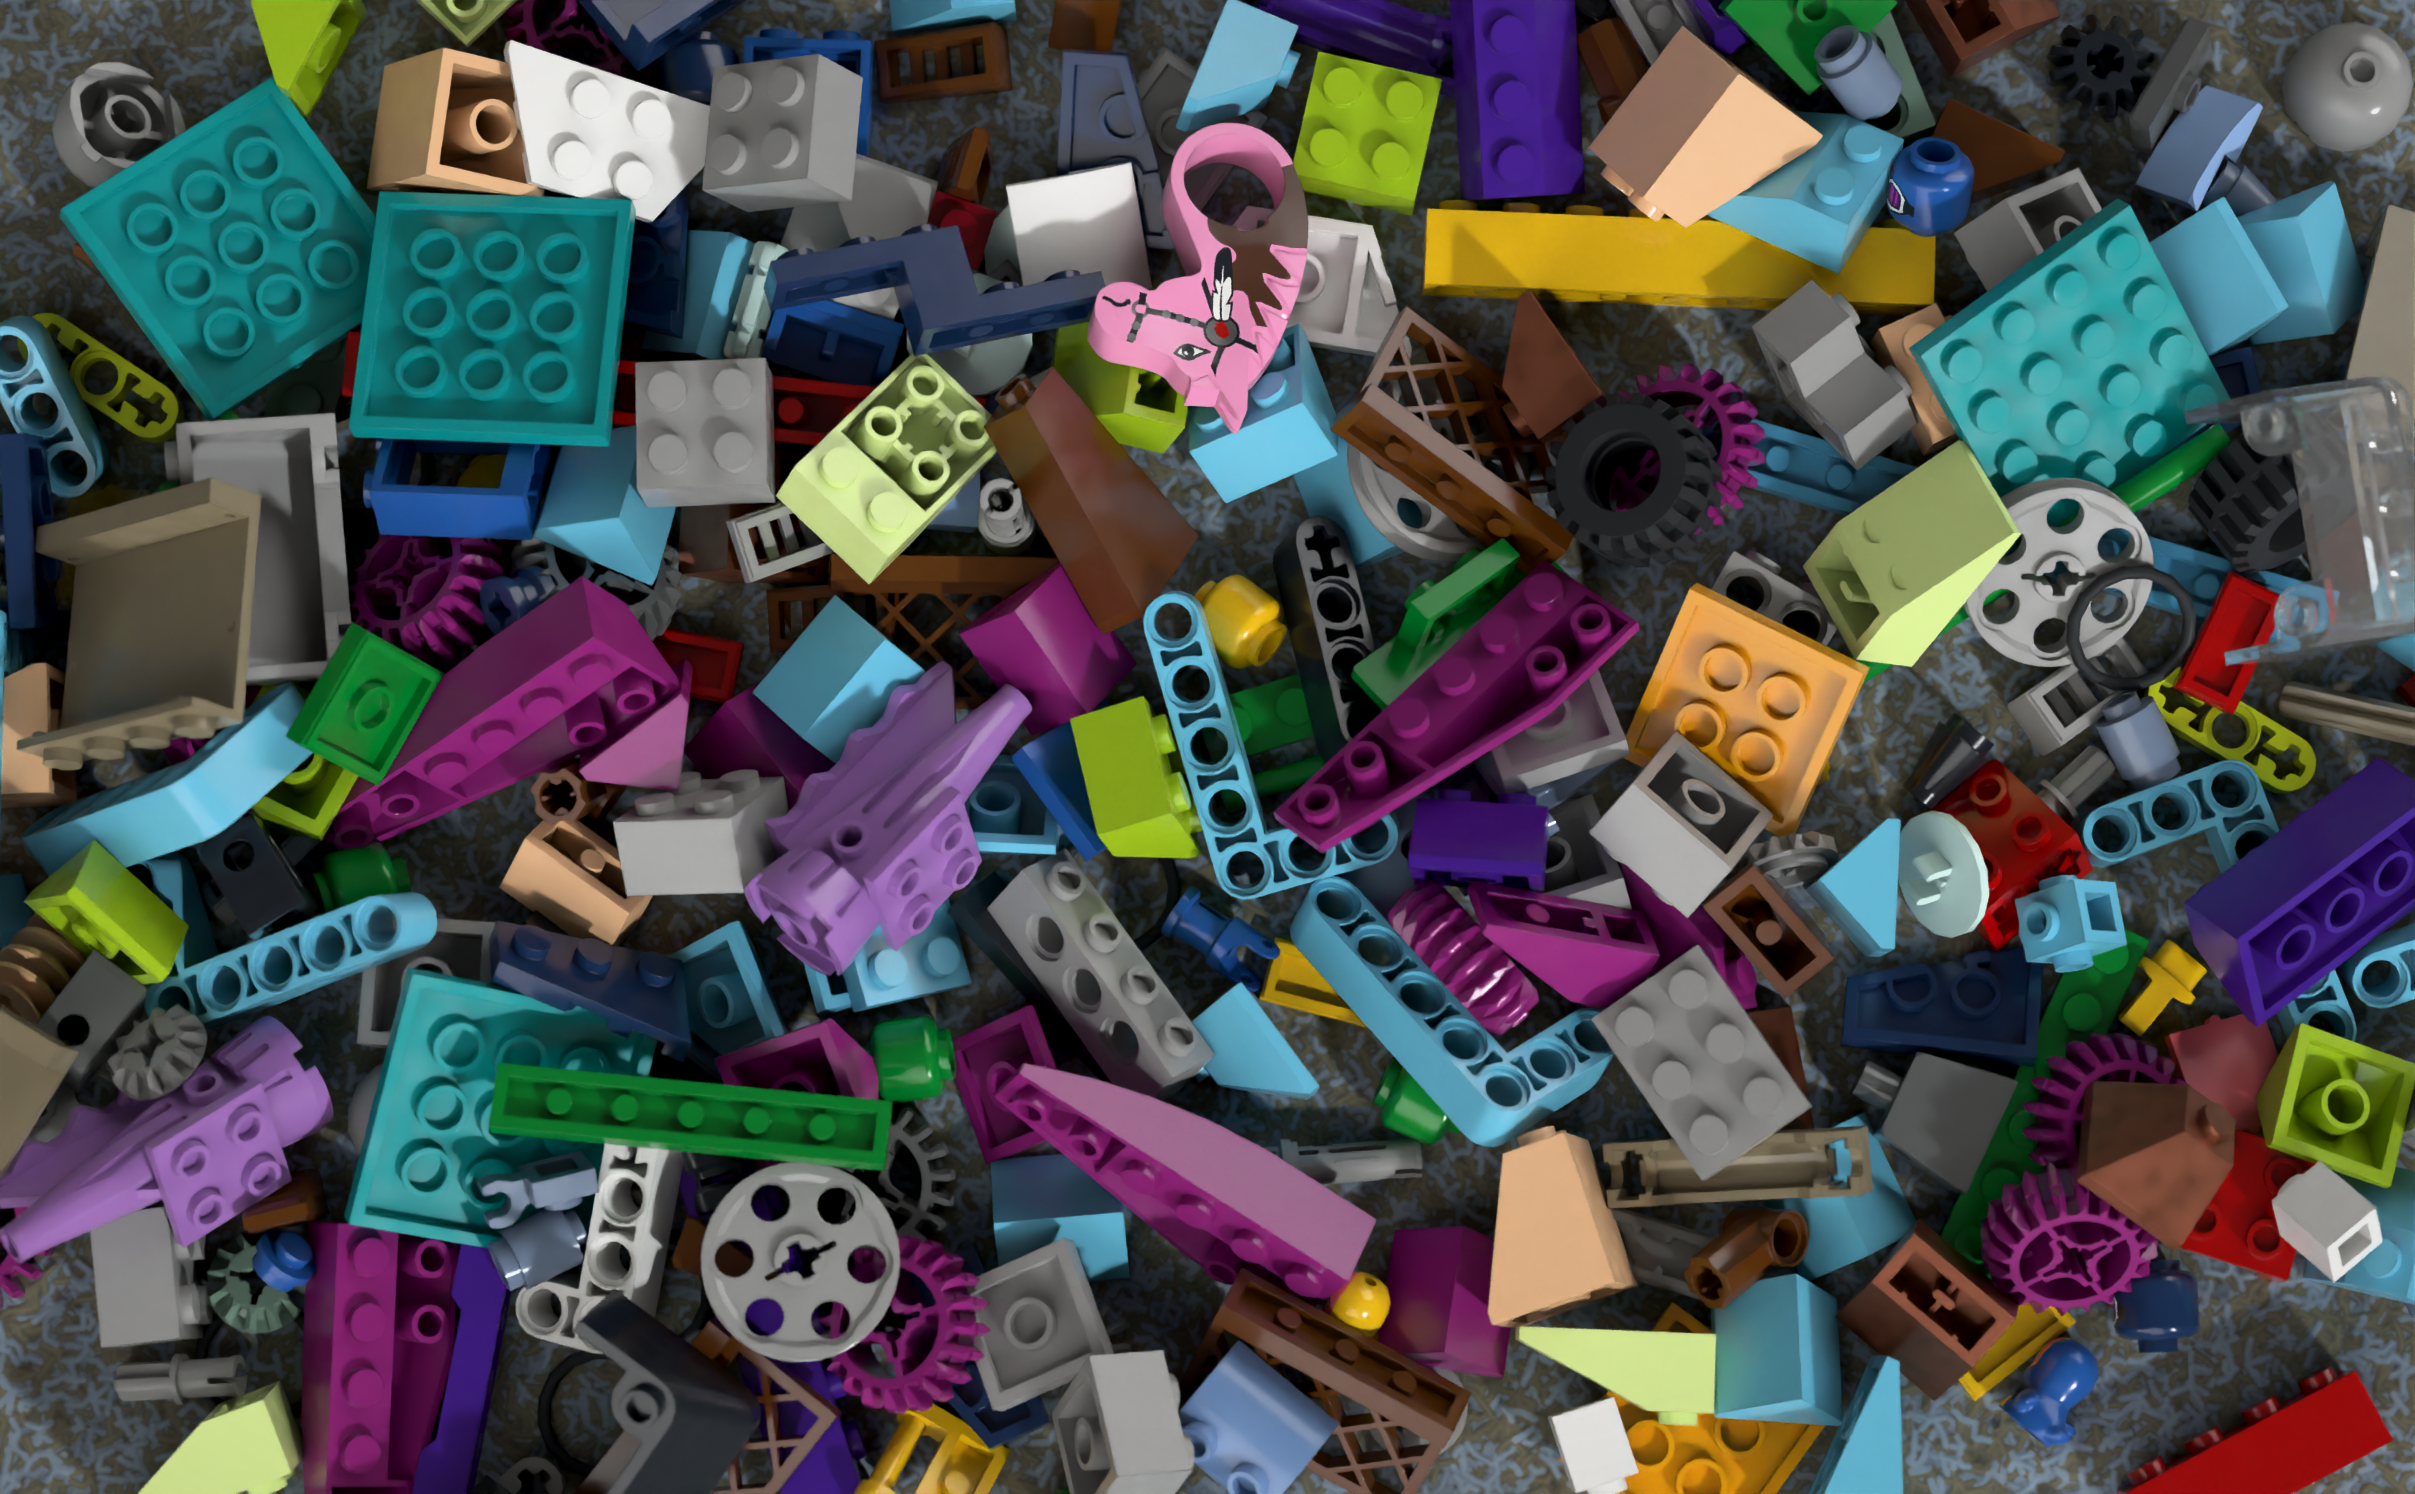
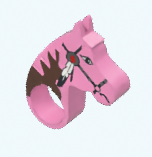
M1219 123L1196 131L1183 142L1174 157L1162 195L1163 218L1186 276L1165 281L1155 290H1148L1138 284L1125 281L1105 286L1097 295L1087 328V338L1093 350L1102 359L1112 363L1145 369L1164 377L1171 387L1184 397V405L1214 407L1227 428L1236 434L1239 432L1247 412L1248 390L1260 379L1273 359L1301 286L1307 257L1308 215L1302 185L1290 156L1281 144L1267 133L1255 127L1240 123ZM1228 163L1240 166L1256 175L1267 187L1273 200L1274 212L1266 218L1264 226L1249 231H1238L1237 226L1218 223L1202 214L1191 202L1185 189L1184 178L1195 169L1208 164Z

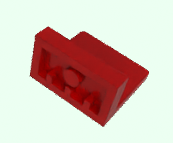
M1992 759L1931 810L1950 814L1968 829L1980 848L1988 873L1989 898L1985 915L1976 928L1980 936L1996 952L2019 933V920L2015 899L2040 891L2038 883L2044 879L2061 875H2075L2077 879H2082L2093 870L2077 832L1997 759Z
M2235 1129L2233 1167L2184 1243L2178 1248L2255 1271L2254 1276L2276 1283L2288 1281L2297 1250L2279 1235L2272 1200L2277 1197L2280 1188L2287 1180L2297 1174L2306 1173L2315 1164L2267 1147L2263 1137Z

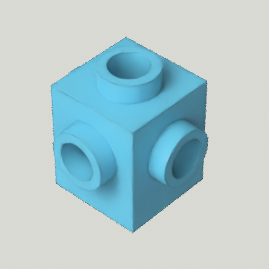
M2075 875L2055 876L2040 881L2038 883L2040 891L2015 899L2019 920V936L2024 947L2026 962L2054 964L2055 972H2073L2093 966L2092 956L2127 945L2115 882L2077 879Z

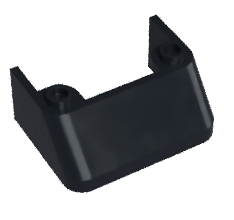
M614 1289L586 1314L573 1330L627 1370L612 1393L611 1407L619 1425L642 1442L606 1494H712L758 1428L761 1418L758 1399L746 1385ZM486 1475L467 1494L512 1493Z

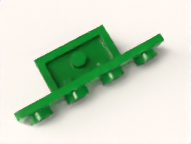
M1501 538L1483 552L1479 548H1473L1456 562L1450 575L1436 584L1433 580H1428L1421 584L1411 593L1404 604L1407 613L1398 635L1356 664L1351 673L1352 679L1384 710L1528 576L1516 567L1520 557L1519 553L1504 538ZM1556 562L1551 564L1568 575Z

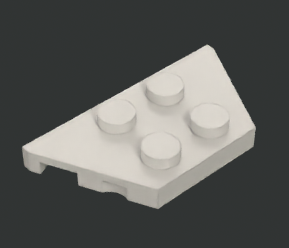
M512 40L506 42L504 57L505 62L509 63L515 96L513 108L516 125L522 135L524 147L522 159L527 184L571 198L632 200L636 209L635 218L651 222L705 166L710 106Z
M1247 206L1233 226H1237L1238 231L1260 228L1264 226L1266 218L1274 210ZM1308 215L1306 263L1301 286L1286 329L1299 323L1306 334L1310 347L1375 357L1396 316L1399 314L1396 305L1397 300L1390 278L1385 271L1381 258L1382 253L1373 225ZM1405 335L1402 341L1410 361L1412 347L1409 337L1407 338Z

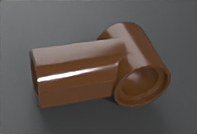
M1621 17L1603 20L1577 35V52L1600 99L1597 100V106L1604 126L1648 71L1635 40Z
M581 754L542 771L530 790L536 802L534 812L543 820L553 825L562 820L575 822L585 815L599 822L610 812L628 785L587 781L579 772Z
M1739 1206L1732 1209L1725 1219L1722 1234L1692 1256L1691 1265L1683 1271L1689 1291L1700 1297L1707 1307L1725 1308L1774 1267L1791 1268L1798 1265L1805 1257L1808 1249V1225L1803 1215L1797 1210Z

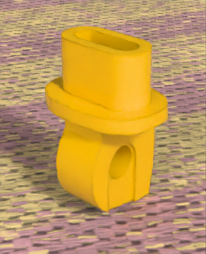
M2168 939L2151 959L2143 956L2139 961V967L2150 979L2137 992L2118 1017L2124 1025L2139 1037L2172 998L2186 1005H2191L2196 1000L2191 991L2207 973V970L2199 962Z

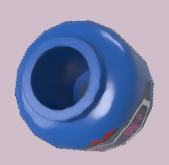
M1926 137L1905 147L1898 153L1891 167L1887 195V207L1890 215L1901 225L1907 227L1910 232L1924 237L1936 236L1956 228L1965 221L1970 208L1975 175L1971 160L1961 152L1955 143L1943 138Z

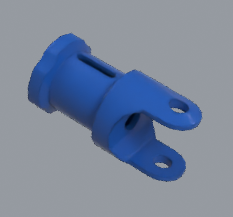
M1191 886L1167 917L1161 928V934L1167 938L1176 935L1205 955V964L1236 985L1242 982L1248 991L1259 990L1261 986L1259 978L1238 961V946H1247L1267 959L1278 958L1280 954L1279 947L1271 939L1238 916L1229 919L1201 900V891Z

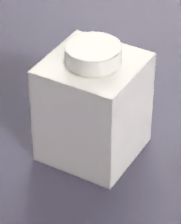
M2321 1160L2306 1173L2297 1174L2287 1180L2280 1188L2277 1197L2272 1200L2279 1235L2333 1282L2337 1281L2383 1242L2376 1207Z
M1608 1396L1548 1416L1573 1492L1579 1493L1587 1490L1588 1494H1616L1628 1489L1624 1477L1639 1472L1614 1397Z

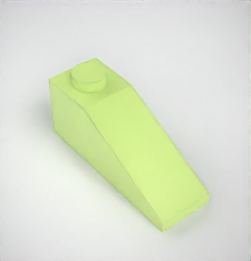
M1516 1326V1340L1642 1410L1659 1411L1658 1424L1697 1426L1698 1413H1714L1716 1334Z

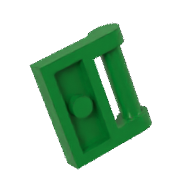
M1299 674L1229 695L1247 758L1314 738ZM1213 727L1202 728L1201 732L1210 761L1221 760L1228 751V741L1225 735L1219 729ZM1318 754L1253 774L1259 799L1303 786L1326 762ZM1231 789L1220 790L1227 815L1246 810V802L1237 791Z

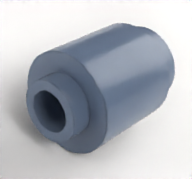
M1844 25L1830 31L1819 41L1814 51V58L1817 61V73L1849 116L1858 120L1876 119L1887 114L1895 106L1902 89V78L1870 34L1859 31L1853 25Z
M2130 691L2111 699L2101 707L2104 716L2095 723V727L2122 780H2130L2135 791H2143L2162 784L2181 770V766L2176 758L2180 750L2152 696L2139 698L2136 691Z
M544 1209L499 1231L500 1238L487 1244V1247L507 1289L512 1291L523 1285L529 1290L582 1264L584 1257L581 1249L586 1247L588 1236L574 1210L563 1214L562 1210L549 1211Z

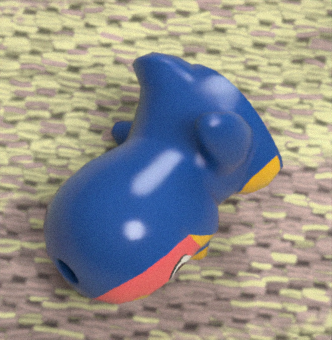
M2059 1337L2048 1341L2024 1372L2023 1380L2025 1387L2016 1395H2010L2003 1399L1999 1407L2047 1448L2052 1445L2057 1446L2067 1443L2071 1437L2076 1435L2074 1426L2066 1421L2068 1412L2089 1394L2098 1379L2099 1366L2095 1356L2084 1345L2072 1338Z

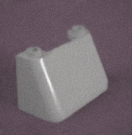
M335 413L176 423L177 441L164 442L167 481L180 480L182 486L212 477L261 496L246 686L282 685L290 681L294 685H316L351 625Z

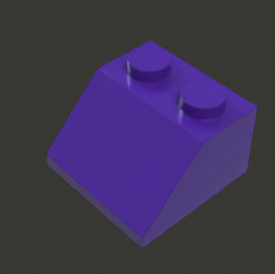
M1434 789L1432 799L1417 798L1408 868L1414 883L1427 882V878L1438 880L1442 886L1469 887L1472 881L1532 892H1544L1549 828L1548 806H1536L1535 796L1519 793L1498 794L1497 803L1471 802V792L1456 789Z

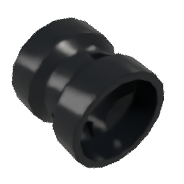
M681 1152L685 1171L693 1175L696 1182L697 1190L693 1195L698 1216L714 1213L724 1197L736 1185L750 1176L746 1171L744 1164L746 1158ZM732 1174L731 1178L714 1183L711 1182V1179ZM759 1189L755 1191L751 1201L761 1198Z

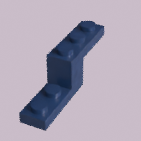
M925 224L910 228L902 233L901 236L876 241L874 237L861 236L844 242L839 248L814 252L810 248L790 250L780 255L777 260L770 262L763 288L769 309L772 311L894 287L913 354L918 356L1089 322L1097 295L1106 285L1101 271L1081 275L1077 270H1066L1049 276L1041 283L1020 287L1016 282H1004L986 289L983 294L978 295L958 225L937 229L935 225Z

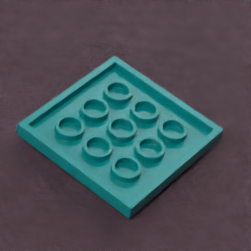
M273 76L66 205L60 211L59 217L208 421H218L228 410L234 411L346 338L348 331L355 332L362 327L376 217L289 97L284 95L277 87Z
M379 191L349 420V429L353 436L360 438L610 447L636 216L633 201L626 199Z
M2118 198L1909 348L1959 440L1964 441L1970 448L2000 499L2019 487L2049 478L2087 480L2112 490L2147 468L2233 405L2136 215L2129 204ZM2069 498L2055 502L2048 510L2047 523L2058 527L2064 519L2079 511V503ZM2021 535L2016 539L2017 545L2021 543Z
M407 967L344 1215L346 1221L350 1225L488 1248L487 1244L499 1239V1231L505 1228H490L484 1220L483 1213L501 1208L506 1201V1194L496 1192L492 1195L483 1196L477 1184L480 1178L493 1173L504 1175L519 1172V1165L581 1150L594 1166L598 1182L605 1144L491 1133L489 1121L497 1063L648 1077L658 1040L633 1029L628 1039L606 1030L607 1019L579 1006L564 1012L505 986ZM596 1194L584 1196L579 1205L562 1210L563 1214L571 1210L576 1212L587 1236L589 1234ZM532 1203L528 1204L515 1223L544 1210V1207L535 1208ZM586 1247L581 1249L583 1257L585 1255Z

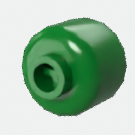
M371 841L368 845L362 847L342 848L328 852L321 858L319 871L311 873L313 893L317 903L323 910L320 912V915L366 897L411 892L410 879L403 858L401 856L390 858L385 847L376 841Z
M928 1015L878 1022L872 1029L870 1045L861 1046L873 1057L878 1074L879 1095L883 1100L892 1101V1104L936 1098L944 1091L946 1081L956 1078L955 1052L950 1030L948 1028L940 1029L936 1021Z
M1392 1057L1380 1079L1372 1104L1381 1107L1379 1112L1382 1125L1424 1145L1436 1144L1442 1139L1447 1130L1458 1134L1460 1132L1458 1127L1398 1060Z

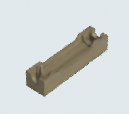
M1868 1126L1778 1130L1706 1181L1700 1179L1672 1136L1617 1139L1603 1144L1604 1162L1609 1163L1612 1177L1611 1187L1606 1190L1608 1208L1784 1198L1862 1196L1873 1191ZM1844 1139L1845 1149H1848L1852 1161L1851 1175L1847 1176V1182H1844V1179L1832 1180V1175H1837L1838 1172L1836 1148L1829 1149V1143ZM1629 1151H1635V1154H1643V1159L1639 1160L1641 1185H1646V1190L1639 1193H1633Z

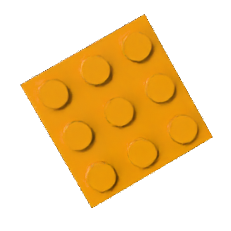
M1696 583L1687 593L1625 736L1630 756L1624 757V759L1643 768L1673 733L1677 731L1774 814L1764 829L1780 837L1787 836L1791 832L1796 833L1870 667Z
M1670 1302L1650 1330V1332L1711 1334V1330L1674 1302ZM1608 1390L1601 1397V1399L1608 1396L1614 1397L1639 1472L1624 1477L1628 1489L1616 1494H1777L1826 1426L1714 1417V1413H1698L1697 1426L1658 1424L1659 1411L1642 1410ZM1559 1455L1557 1459L1560 1462H1562L1561 1456Z

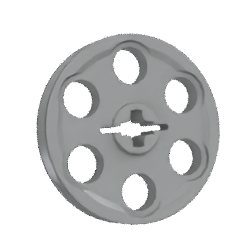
M1457 375L1452 376L1461 402L1480 401L1475 385L1472 382ZM1434 377L1416 379L1424 405L1443 404ZM1398 380L1393 381L1382 389L1383 392L1399 402L1402 392ZM1502 413L1511 440L1522 439L1507 415ZM1477 415L1480 422V430L1478 435H1473L1475 443L1494 442L1485 415ZM1448 418L1429 419L1434 430L1454 445H1457ZM1348 443L1347 467L1355 497L1371 524L1388 541L1409 554L1439 562H1455L1473 548H1479L1482 552L1489 548L1478 538L1472 539L1464 536L1456 527L1455 521L1389 472L1378 468L1370 458ZM1517 453L1526 481H1529L1530 467L1527 453ZM1499 455L1480 457L1483 466L1486 462H1492L1503 469ZM1399 498L1410 499L1420 508L1423 522L1419 529L1409 527L1400 519L1397 511Z
M2049 478L2026 484L2001 498L2002 503L2021 533V543L2013 554L2002 557L1963 604L1966 613L1978 632L1995 650L2015 661L2042 667L2074 664L2066 643L2068 615L2078 595L2098 576L2122 566H2150L2154 568L2153 551L2148 535L2141 522L2123 500L2110 490L2087 480ZM2069 498L2079 503L2078 514L2068 525L2054 527L2047 523L2048 510L2055 502ZM2115 528H2123L2129 531V543L2121 553L2111 557L2098 553V542L2107 531ZM2062 561L2069 572L2060 573L2056 583L2050 584L2043 573L2053 572L2056 562ZM2125 579L2106 587L2122 591L2120 606L2109 615L2098 616L2091 612V602L2089 603L2081 619L2079 638L2087 659L2108 649L2129 631L2146 605L2153 581L2148 579ZM2008 589L2014 592V604L2007 613L1998 617H1990L1983 614V602L1993 591ZM2051 618L2061 619L2065 622L2064 634L2056 643L2042 646L2034 642L2033 635L2035 629L2041 622Z
M795 1162L767 1167L755 1172L736 1185L724 1197L713 1213L705 1232L701 1252V1271L705 1292L714 1313L726 1330L746 1347L770 1358L791 1362H810L829 1358L848 1350L864 1339L877 1326L886 1313L895 1293L900 1268V1251L896 1231L888 1212L877 1196L857 1178L840 1169L826 1165ZM777 1185L788 1194L790 1207L786 1215L780 1220L773 1222L763 1221L753 1212L751 1207L752 1197L755 1191L762 1186ZM831 1188L847 1190L853 1196L856 1203L853 1217L841 1225H832L825 1222L817 1210L819 1197ZM727 1241H742L753 1252V1265L748 1273L741 1277L732 1278L725 1276L715 1265L716 1252ZM830 1243L836 1244L834 1248L819 1254V1258L812 1263L814 1275L810 1278L803 1280L796 1271L789 1274L784 1272L770 1281L765 1280L766 1276L781 1270L782 1265L789 1261L788 1248L790 1246L798 1244L801 1250L807 1252L813 1249L818 1251ZM859 1247H874L885 1258V1272L880 1279L873 1283L865 1284L858 1282L852 1278L848 1271V1257ZM759 1299L775 1301L784 1313V1321L781 1328L770 1336L753 1334L745 1323L747 1308ZM829 1301L843 1305L850 1317V1326L846 1333L836 1339H824L817 1335L811 1324V1317L815 1308Z

